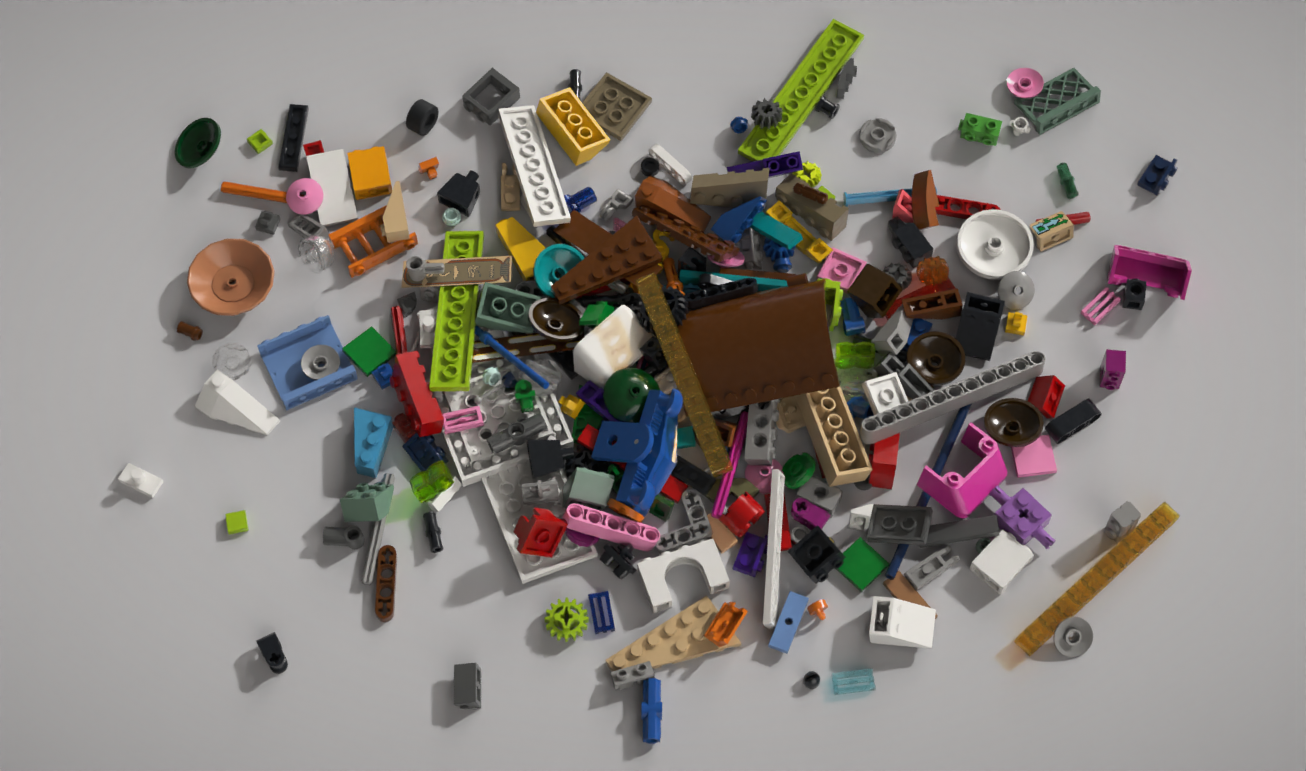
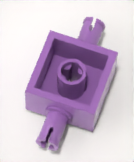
M998 485L995 489L991 490L989 495L1001 505L994 514L997 515L998 527L1001 530L1003 529L1005 532L1013 534L1016 541L1021 545H1026L1034 537L1046 550L1055 543L1056 540L1043 529L1049 524L1052 514L1029 492L1022 488L1013 497H1009Z

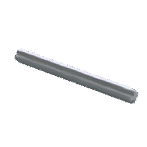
M385 473L383 482L394 485V475ZM387 515L380 521H374L361 579L365 585H372Z

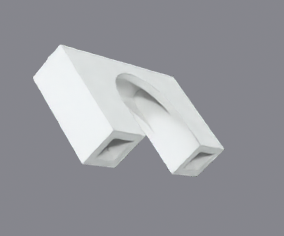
M713 538L709 540L702 539L697 544L691 546H681L673 552H663L658 557L652 559L650 557L644 558L640 563H637V571L653 613L672 607V598L665 582V577L669 570L677 565L688 564L699 569L710 594L729 588L730 580Z

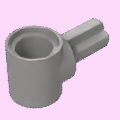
M413 256L406 262L409 277L413 281H421L427 277V274H443L445 271L444 263H427L426 260L418 256Z

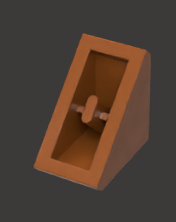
M708 417L704 436L727 447H731L737 423Z

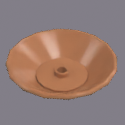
M224 239L211 243L196 255L189 266L187 286L191 298L202 309L216 315L235 316L251 311L265 300L273 287L275 271L270 256L259 245L245 239Z

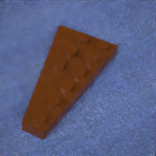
M636 215L551 286V291L560 305L663 262V257Z

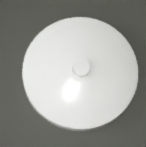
M984 210L972 215L961 226L957 238V251L963 264L974 274L992 280H1001L1009 272H1021L1025 269L1031 259L1034 247L1033 237L1028 226L1019 217L1002 210Z

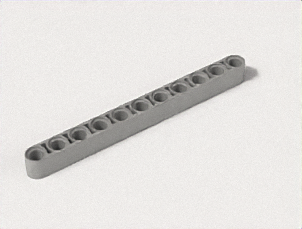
M1039 351L1030 352L866 418L861 425V441L866 444L876 443L1038 377L1043 372L1046 357Z

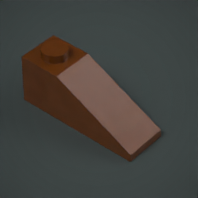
M958 288L902 299L901 301L906 318L943 320L961 316L963 307Z

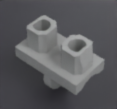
M537 480L536 483L522 484L523 504L531 505L559 501L557 480L546 482Z

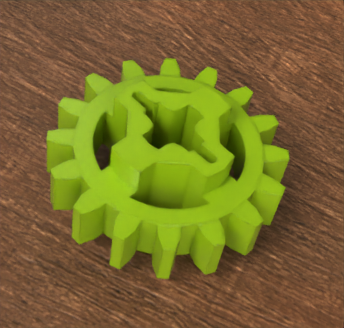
M568 597L565 598V602L557 599L558 604L551 603L552 610H546V615H548L544 618L545 623H548L546 630H551V637L557 635L558 641L562 637L565 638V642H568L570 637L575 641L577 634L582 637V630H587V625L585 624L589 622V617L586 616L588 614L587 609L582 610V603L576 605V599H573L572 602H569ZM566 614H568V618H569V620H568V622H567V626H566V624H565V622H564V621H565V618H566Z

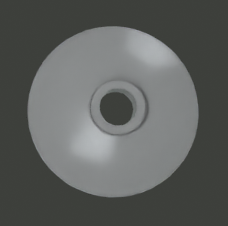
M1009 272L1002 277L998 284V297L1000 300L1005 301L1004 305L1010 309H1022L1034 297V283L1023 272ZM1018 287L1021 288L1020 294L1016 293Z
M316 345L309 348L303 354L301 367L307 377L318 380L337 372L340 367V358L332 347Z
M1066 618L1058 624L1054 631V645L1061 654L1067 657H1078L1084 654L1092 644V628L1082 618ZM1073 632V637L1068 638V635Z

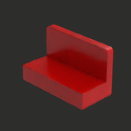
M1055 375L1036 377L1028 402L1037 407L1047 419H1053L1065 385Z

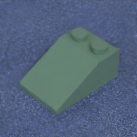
M485 282L478 301L475 317L476 326L491 330L533 333V328L528 320V312L531 305L535 301L540 300L541 297Z

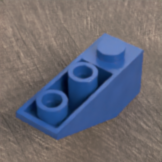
M759 196L722 214L711 230L723 240L733 243L739 242L743 231L752 225L756 214L763 211L767 200Z

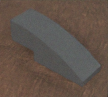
M892 352L885 355L873 368L881 377L897 372L906 396L911 399H916L935 391L909 363L904 366Z

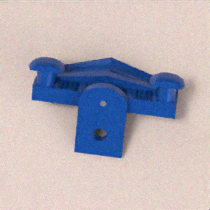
M672 389L671 395H666L661 390H649L639 423L602 421L591 456L599 461L627 463L616 500L644 517L651 508L655 496L660 493L677 464L678 414L683 405L682 394L677 389ZM618 438L617 442L612 445L613 440Z

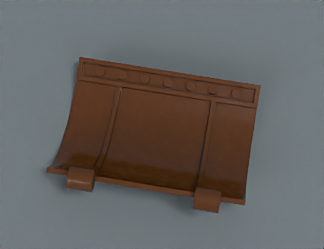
M803 273L787 277V286L760 291L697 309H688L689 313L686 314L687 320H682V326L678 325L676 330L672 329L675 367L680 393L683 397L685 416L690 417L840 387L827 322L825 305L826 280L808 282L807 274Z

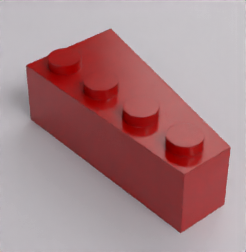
M418 351L397 354L392 377H390V384L397 392L398 401L402 402L405 414L411 420L413 430L417 431L419 437L441 433L444 418L436 398H432L433 393L429 388L430 382L425 381V368L418 363V358H420Z
M900 433L870 444L869 450L873 451V454H869L868 459L873 470L870 473L869 483L872 484V487L892 490Z

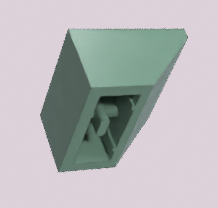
M576 467L563 486L562 507L567 508L570 504L575 503L603 511L608 503L614 475Z
M379 482L374 485H368V483L356 485L354 490L348 491L347 495L340 499L344 521H380L389 514L394 485L385 484V482Z

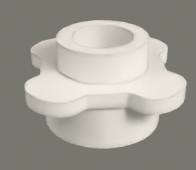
M1017 117L1009 123L1013 128L1015 136L1029 133L1031 130L1027 119L1024 117Z

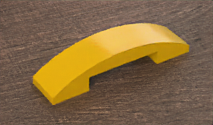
M780 200L766 211V214L802 234L803 240L796 244L795 247L810 259L820 263L833 250L820 238L816 239L792 217L793 212Z

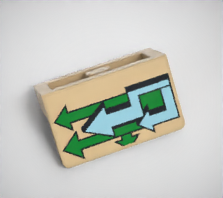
M1062 211L1030 224L1031 231L1037 237V248L1040 252L1074 237V225Z

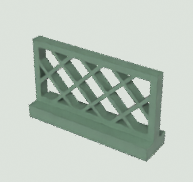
M1072 68L1044 83L1041 92L1048 93L1047 98L1035 96L1025 99L1018 97L1014 99V104L1036 126L1035 131L1041 135L1100 103L1101 90L1097 86L1093 87L1075 68ZM1074 75L1077 78V82L1067 81L1066 79ZM1055 84L1063 85L1062 90L1051 88ZM1065 86L1076 87L1075 92L1064 90ZM1078 87L1086 88L1088 90L1084 93L1077 92ZM1050 94L1061 95L1060 100L1049 98ZM1063 95L1074 97L1069 101L1062 100ZM1025 100L1033 101L1032 106L1023 105L1022 102ZM1035 102L1046 103L1045 108L1034 107ZM1048 103L1059 105L1055 109L1047 108ZM1033 112H1041L1044 114L1036 118L1033 115Z

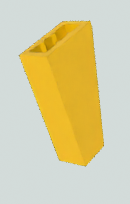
M513 217L500 220L495 224L496 233L508 255L512 256V262L523 281L535 280L533 274L534 263L537 256L546 247Z

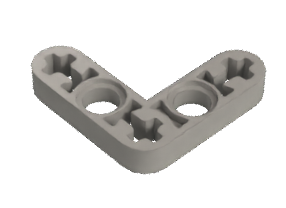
M687 489L682 494V500L691 525L661 535L656 543L660 554L666 551L673 552L681 546H691L697 544L702 539L711 538L712 528L700 494L696 489ZM690 496L694 497V502L696 505L692 506L689 498ZM701 511V517L697 519L692 517L694 512ZM704 528V529H705V533H704V534H701V530H700V529ZM688 534L689 539L687 541H679L681 535ZM667 542V547L664 548L663 543Z

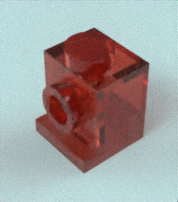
M400 413L394 418V422H392L394 430L402 441L406 443L417 431L413 430L411 420L406 414Z

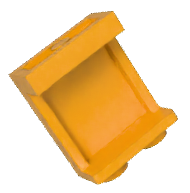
M375 146L371 149L354 150L347 153L356 200L392 193L384 146Z

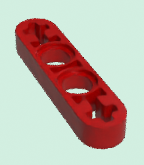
M937 195L939 207H935L937 215L968 219L974 215L968 210L972 207L977 208L979 212L982 210H1001L1000 207L994 204ZM956 204L960 207V210L953 211L950 206Z

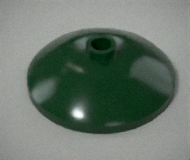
M200 118L193 121L183 130L175 146V158L181 166L195 168L210 160L220 144L221 129L218 123L211 118Z
M624 368L616 371L608 378L603 389V400L608 412L618 421L639 423L649 390H660L656 380L647 372L637 368ZM632 389H636L638 394H634Z

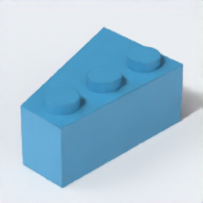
M354 408V449L357 474L372 478L377 477L394 427L391 416Z

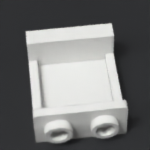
M1003 529L1000 531V535L996 536L972 561L969 569L1000 595L1026 564L1032 561L1034 556L1030 548L1026 545H1021L1016 541L1013 534L1005 532Z

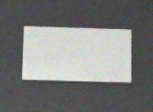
M339 149L306 156L310 177L323 190V202L317 209L320 224L327 227L358 220L344 150Z

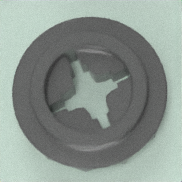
M899 262L898 264L891 263L889 266H885L883 272L894 279L895 273L899 272L901 277L897 279V283L903 290L911 284L912 275L907 265L903 266Z

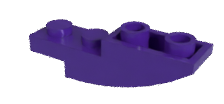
M800 151L730 166L727 167V172L743 173L746 170L763 171V168H770L769 178L801 171L803 170Z
M589 380L576 392L577 397L605 421L620 422L608 412L603 400L602 387L599 388Z

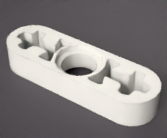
M656 143L648 150L650 156L656 159L659 165L681 185L685 186L692 180L690 172L659 144Z

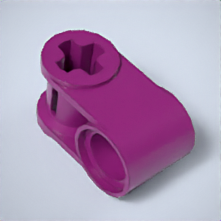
M798 498L792 504V518L810 530H813L817 525L823 529L830 518V514L826 510L804 498Z

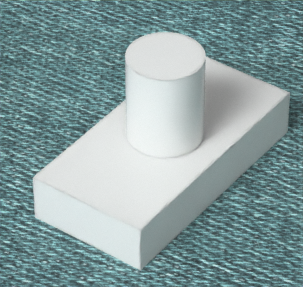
M437 310L419 311L421 349L434 348Z
M130 463L126 465L118 478L119 482L151 498L155 496L163 484L161 478Z

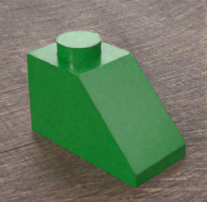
M597 301L596 305H588L579 321V325L594 329L614 312V307L607 305V302Z

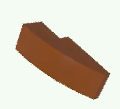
M927 170L914 174L912 185L914 224L919 230L939 226L935 207H939L932 172Z

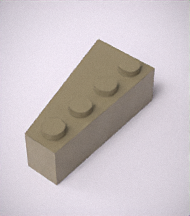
M763 168V171L746 170L743 173L732 171L723 175L718 173L694 175L690 203L736 208L759 196L767 199L770 168Z
M791 173L776 187V199L788 206L793 214L803 218L808 226H813L818 230L822 237H827L832 241L846 228L849 208L844 205L839 207L836 205L837 201L833 198H830L825 204H821L802 196V194L794 193L793 187L797 182L804 184V187L806 185L810 187V185Z

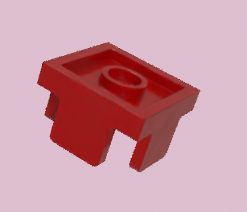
M534 507L532 512L535 515H532L530 521L526 516L521 515L513 532L519 538V544L516 549L522 554L552 558L568 523L565 519L556 518L548 509Z

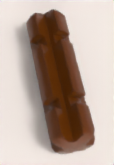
M799 182L793 187L794 193L802 194V196L818 203L825 204L828 201L826 193H819V190L807 185L804 187V184Z

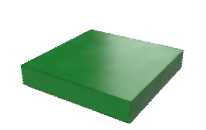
M372 326L342 348V352L366 377L371 375L372 371L376 370L377 367L387 363L396 356L395 349Z
M859 537L843 553L846 557L843 560L844 563L836 570L862 593L889 566V563Z

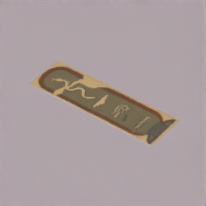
M512 256L426 260L427 263H444L445 271L443 274H427V277L421 281L410 279L406 266L407 261H403L402 288L511 282Z

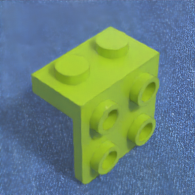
M823 278L826 280L825 304L831 305L829 331L833 332L834 326H838L842 307H840V302L843 297V289H840L841 282Z

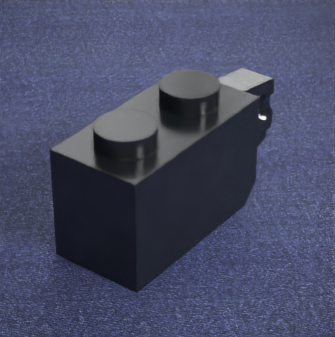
M898 216L888 221V227L893 234L892 244L895 249L900 250L907 264L909 263L912 268H915L932 258L933 247L914 223L909 222L905 224Z

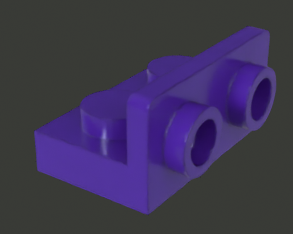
M746 532L734 562L733 570L756 577L757 572L762 571L765 563L762 559L764 554H767L768 535H765V538Z

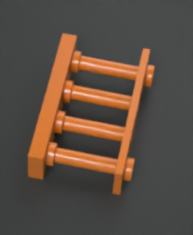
M387 205L328 234L333 249L341 247L350 261L351 265L348 266L351 278L362 275L366 270L405 250H411L418 244L415 232L409 235L410 239L396 241L392 244L391 242L387 243V238L382 236L380 225L384 224L383 215ZM371 230L376 232L384 245V248L374 252L364 236L365 233ZM354 239L359 240L368 255L359 261L347 244Z

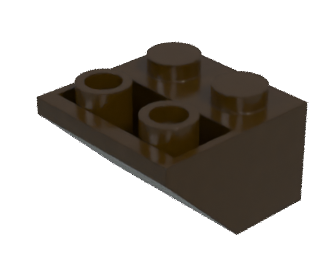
M866 264L847 293L868 318H883L903 289L892 276L871 264Z

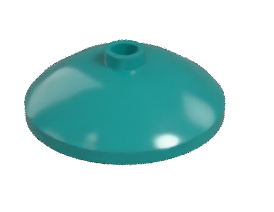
M554 244L541 251L535 260L533 274L535 282L542 293L549 298H555L551 291V286L584 259L583 255L575 248L565 244ZM555 272L560 275L559 278L555 277Z

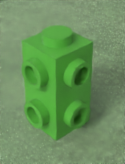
M966 113L964 120L960 119L958 130H961L960 138L996 146L1002 121Z

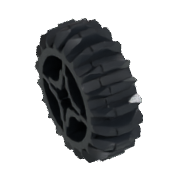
M663 286L661 290L656 288L653 293L649 291V295L643 296L644 301L639 302L640 307L637 308V319L641 327L648 333L654 335L659 333L661 336L664 332L670 334V330H676L678 325L682 326V320H687L686 314L689 313V306L685 296L677 288L673 289L671 286L668 288Z

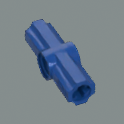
M656 678L643 680V701L641 704L643 742L650 744L660 742L661 680Z

